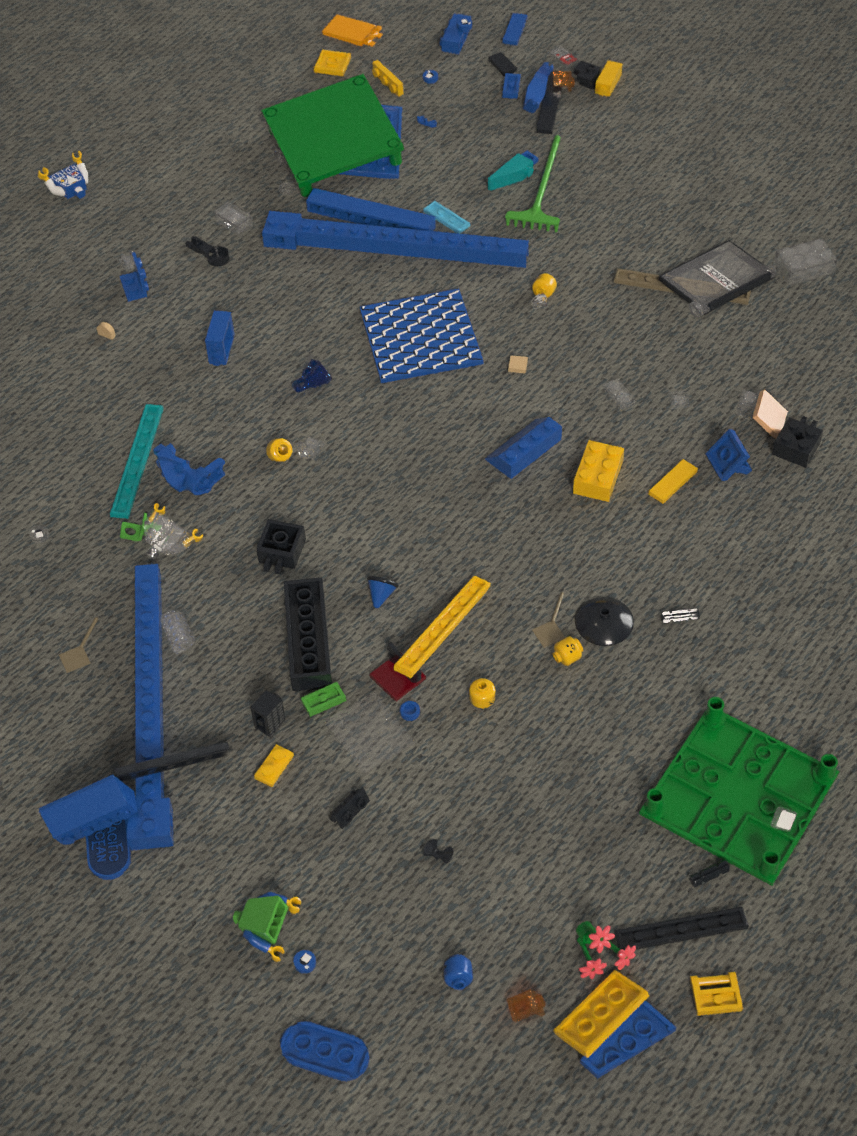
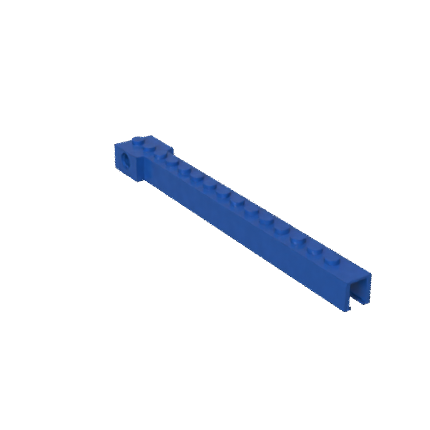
M269 211L262 232L264 247L296 250L297 245L523 268H526V259L529 254V240L302 219V215L298 213Z
M158 564L135 566L136 763L164 757L161 573ZM164 771L136 778L138 813L127 819V840L130 849L140 850L173 846V808L170 798H164Z

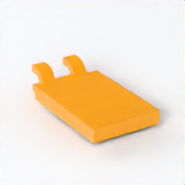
M336 15L322 31L323 35L358 46L365 44L372 47L376 42L371 40L375 37L381 38L383 35L379 33L382 26H375L341 15Z

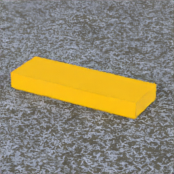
M683 459L649 490V495L664 504L697 473L698 468Z

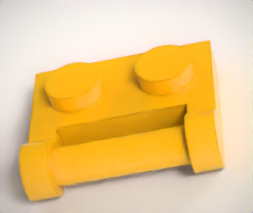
M728 972L727 975L699 978L697 975L690 976L697 1016L743 1010L735 972ZM729 984L730 986L726 988L700 990V987L702 986Z

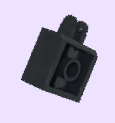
M805 416L800 421L789 417L774 442L772 455L806 468L821 443L823 430L816 428L818 421L813 420L811 425L806 424L807 417Z
M267 520L257 545L258 561L265 563L264 572H269L272 565H276L275 574H281L283 567L296 568L306 541L304 526Z

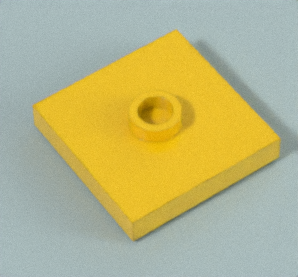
M322 50L315 64L314 73L344 76L351 60V53Z

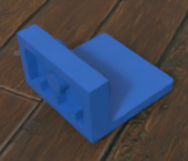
M135 252L132 253L136 272L120 276L128 302L147 297L146 291H149L147 281H144L146 279L144 268L141 269L143 267L140 257L137 258Z

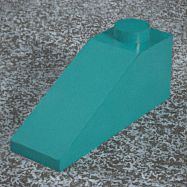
M519 153L516 154L488 178V190L498 189L530 177L534 171L533 161Z

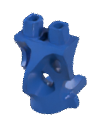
M160 444L153 449L154 454L157 456L156 464L160 468L161 475L178 492L190 491L197 496L211 491L212 486L225 476V472L222 470L225 460L222 458H217L205 468L200 466L198 469H191L189 460L175 456L176 449L172 444L166 447Z

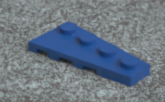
M645 1000L588 1058L583 1056L580 1063L598 1079L675 1032L676 1027Z

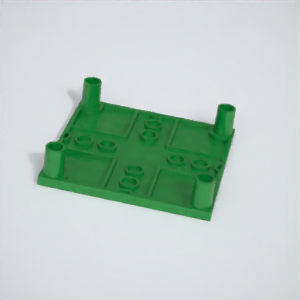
M364 74L261 110L268 125L269 133L273 135L303 197H309L313 190L312 183L389 156L391 165L398 166L402 163L401 151L404 150V145Z
M712 697L708 700L706 711L656 787L648 791L646 802L639 811V814L773 886L839 775L840 771L836 770L838 760L832 754H825L822 756L821 761H818L724 713V701L719 697ZM782 811L796 815L790 830L776 826Z

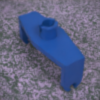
M544 62L527 86L523 109L530 113H534L539 108L540 102L545 96L548 76L554 68L552 64L548 66L549 62Z

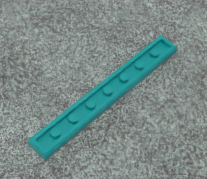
M145 405L110 517L129 519L164 409L162 405Z

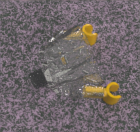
M158 503L154 505V511L144 521L145 541L152 545L146 555L154 560L157 559L161 552L165 555H175L187 550L195 542H199L203 538V534L200 537L195 536L198 529H194L192 535L189 536L190 532L164 515L165 506L162 510H158Z

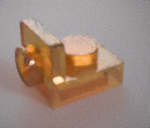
M553 71V86H568V92H571L572 87L575 86V78L572 77L571 71Z
M532 989L507 999L512 1020L515 1022L535 1014L539 1016L545 1015L543 1009L545 1001L541 994L536 993Z

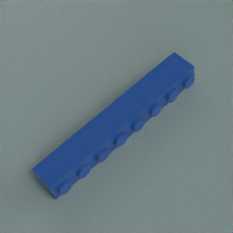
M313 188L306 200L307 212L358 224L434 231L436 228L435 216Z

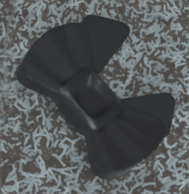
M437 839L430 840L425 844L424 856H433L435 860L441 859L444 863L451 861L454 854L451 846L443 851L437 849Z

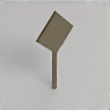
M563 592L560 593L551 621L532 629L544 648L566 638L555 623L564 596Z
M97 617L94 618L79 647L59 654L67 673L91 664L83 646L98 621Z

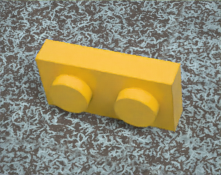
M276 744L254 775V778L273 787L294 757V753Z

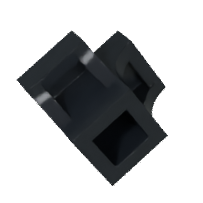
M580 61L574 68L573 74L577 76V81L580 82L581 86L594 89L596 81L601 74V67Z

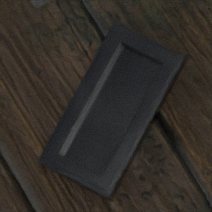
M502 52L488 57V61L504 77L506 73L512 74L517 72V67Z

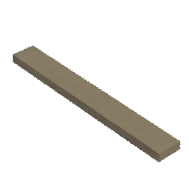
M617 268L614 283L675 293L658 280L659 275ZM680 278L671 280L691 296L716 300L729 293V291L717 284ZM751 291L730 302L748 305Z

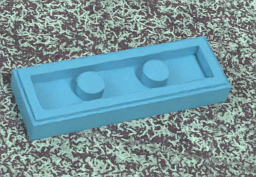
M433 201L423 209L426 214L435 216L437 221L458 234L470 227L468 221L436 201Z

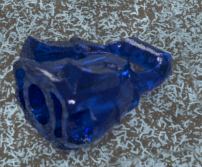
M311 359L307 367L303 369L302 377L292 383V387L297 393H300L310 387L316 388L317 386L321 387L323 384H328L332 377L319 360Z

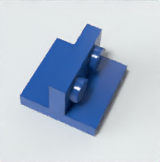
M728 429L706 452L709 461L722 481L728 480L735 472L749 474L752 471L747 462L750 456L732 429Z

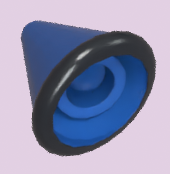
M378 576L367 577L374 608H379L393 591L399 587L397 582Z

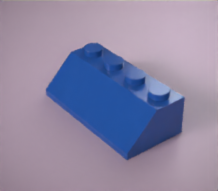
M550 417L535 419L488 455L485 460L512 479L562 439V426Z
M110 775L40 807L39 812L53 838L63 845H69L78 839L92 835L100 829L108 828L120 820L128 819L130 816L138 813L134 791L117 777Z

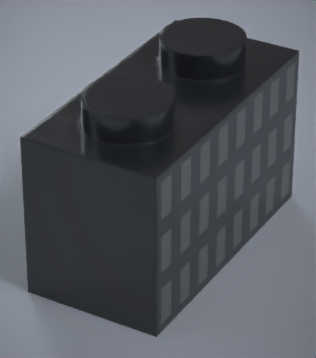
M266 690L250 707L254 728L268 737H271L285 722L282 699L275 693L272 694Z

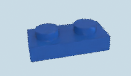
M505 74L502 98L518 99L521 74Z

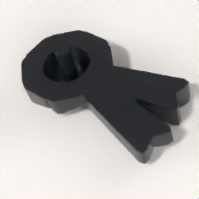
M392 642L388 643L389 660L395 664L402 657V654ZM419 669L412 678H407L412 683H417L421 680L422 672Z

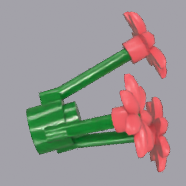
M589 921L582 922L577 927L576 933L579 936L577 942L581 946L587 960V967L579 968V971L582 972L580 977L586 978L589 976L590 979H593L595 973L598 975L603 974L604 971L602 969L607 966V963H601V959L596 961L591 959L585 945L586 943L590 944V949L597 947L598 953L602 952L603 946L615 951L620 958L615 963V966H618V970L623 969L625 965L629 966V959H633L636 956L634 953L636 946L634 945L630 948L628 945L625 951L623 949L620 950L609 941L615 937L613 933H609V925L602 931L600 926H597L595 929Z

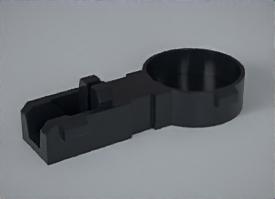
M195 236L191 238V242L187 241L185 243L186 247L204 255L212 266H223L229 261V252L226 247L210 246Z

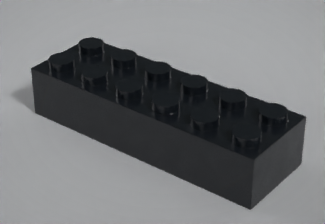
M323 578L284 581L292 691L324 688L332 684Z

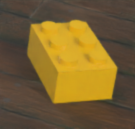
M588 440L574 479L573 494L609 502L623 463L624 448Z

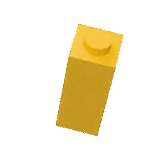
M607 61L596 81L595 94L610 97L622 75V63Z

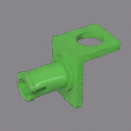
M144 513L141 525L122 522L120 538L141 541L142 536L145 534L156 535L154 534L155 529L163 534L164 525L147 523V513ZM132 528L136 533L128 535L125 529Z

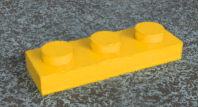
M378 60L374 61L372 69L374 77H378L383 85L389 87L391 93H395L398 97L403 95V83Z

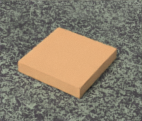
M764 389L759 392L752 418L773 438H777L784 426L788 411Z

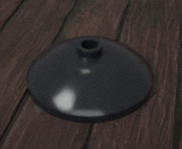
M597 597L586 601L579 607L575 616V626L578 633L586 641L599 646H612L623 642L629 637L633 630L634 618L630 609L621 601L610 597Z

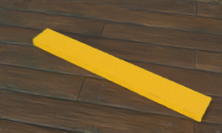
M473 576L395 663L394 670L412 678L487 592L491 583Z

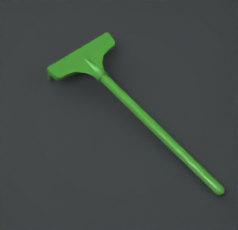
M559 135L554 137L533 206L522 212L508 211L505 216L507 226L510 223V219H513L515 227H517L518 220L522 221L523 228H525L527 221L530 222L531 229H533L534 223H538L539 230H541L542 224H546L547 231L550 230V225H554L555 232L558 231L560 219L546 215L540 207L560 142Z

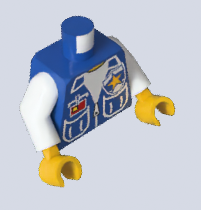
M78 151L79 158H76L72 153V160L78 165L73 164L49 176V178L47 176V168L43 167L42 171L44 174L38 171V178L45 180V185L53 195L64 196L67 199L75 195L80 199L85 196L88 172L84 163L81 162L82 153Z

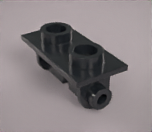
M363 787L352 790L343 800L345 805L339 804L330 812L329 819L333 823L337 821L341 829L350 823L370 802Z

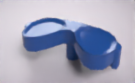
M417 116L418 123L428 127L437 126L436 120L427 122V118L424 116Z

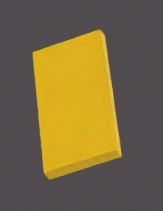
M614 970L554 1029V1033L588 1058L649 997L648 991L617 970Z

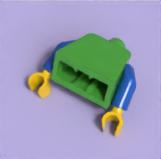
M267 892L257 898L247 900L243 911L234 912L233 921L235 924H238L244 938L253 947L264 953H271V958L279 962L281 959L275 956L274 953L279 951L284 954V949L281 946L272 947L271 944H275L287 910L293 914L299 913L300 908L293 906V904L301 905V900L298 897L288 900L286 896Z

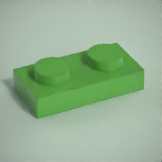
M337 682L301 697V702L309 717L346 701V696Z

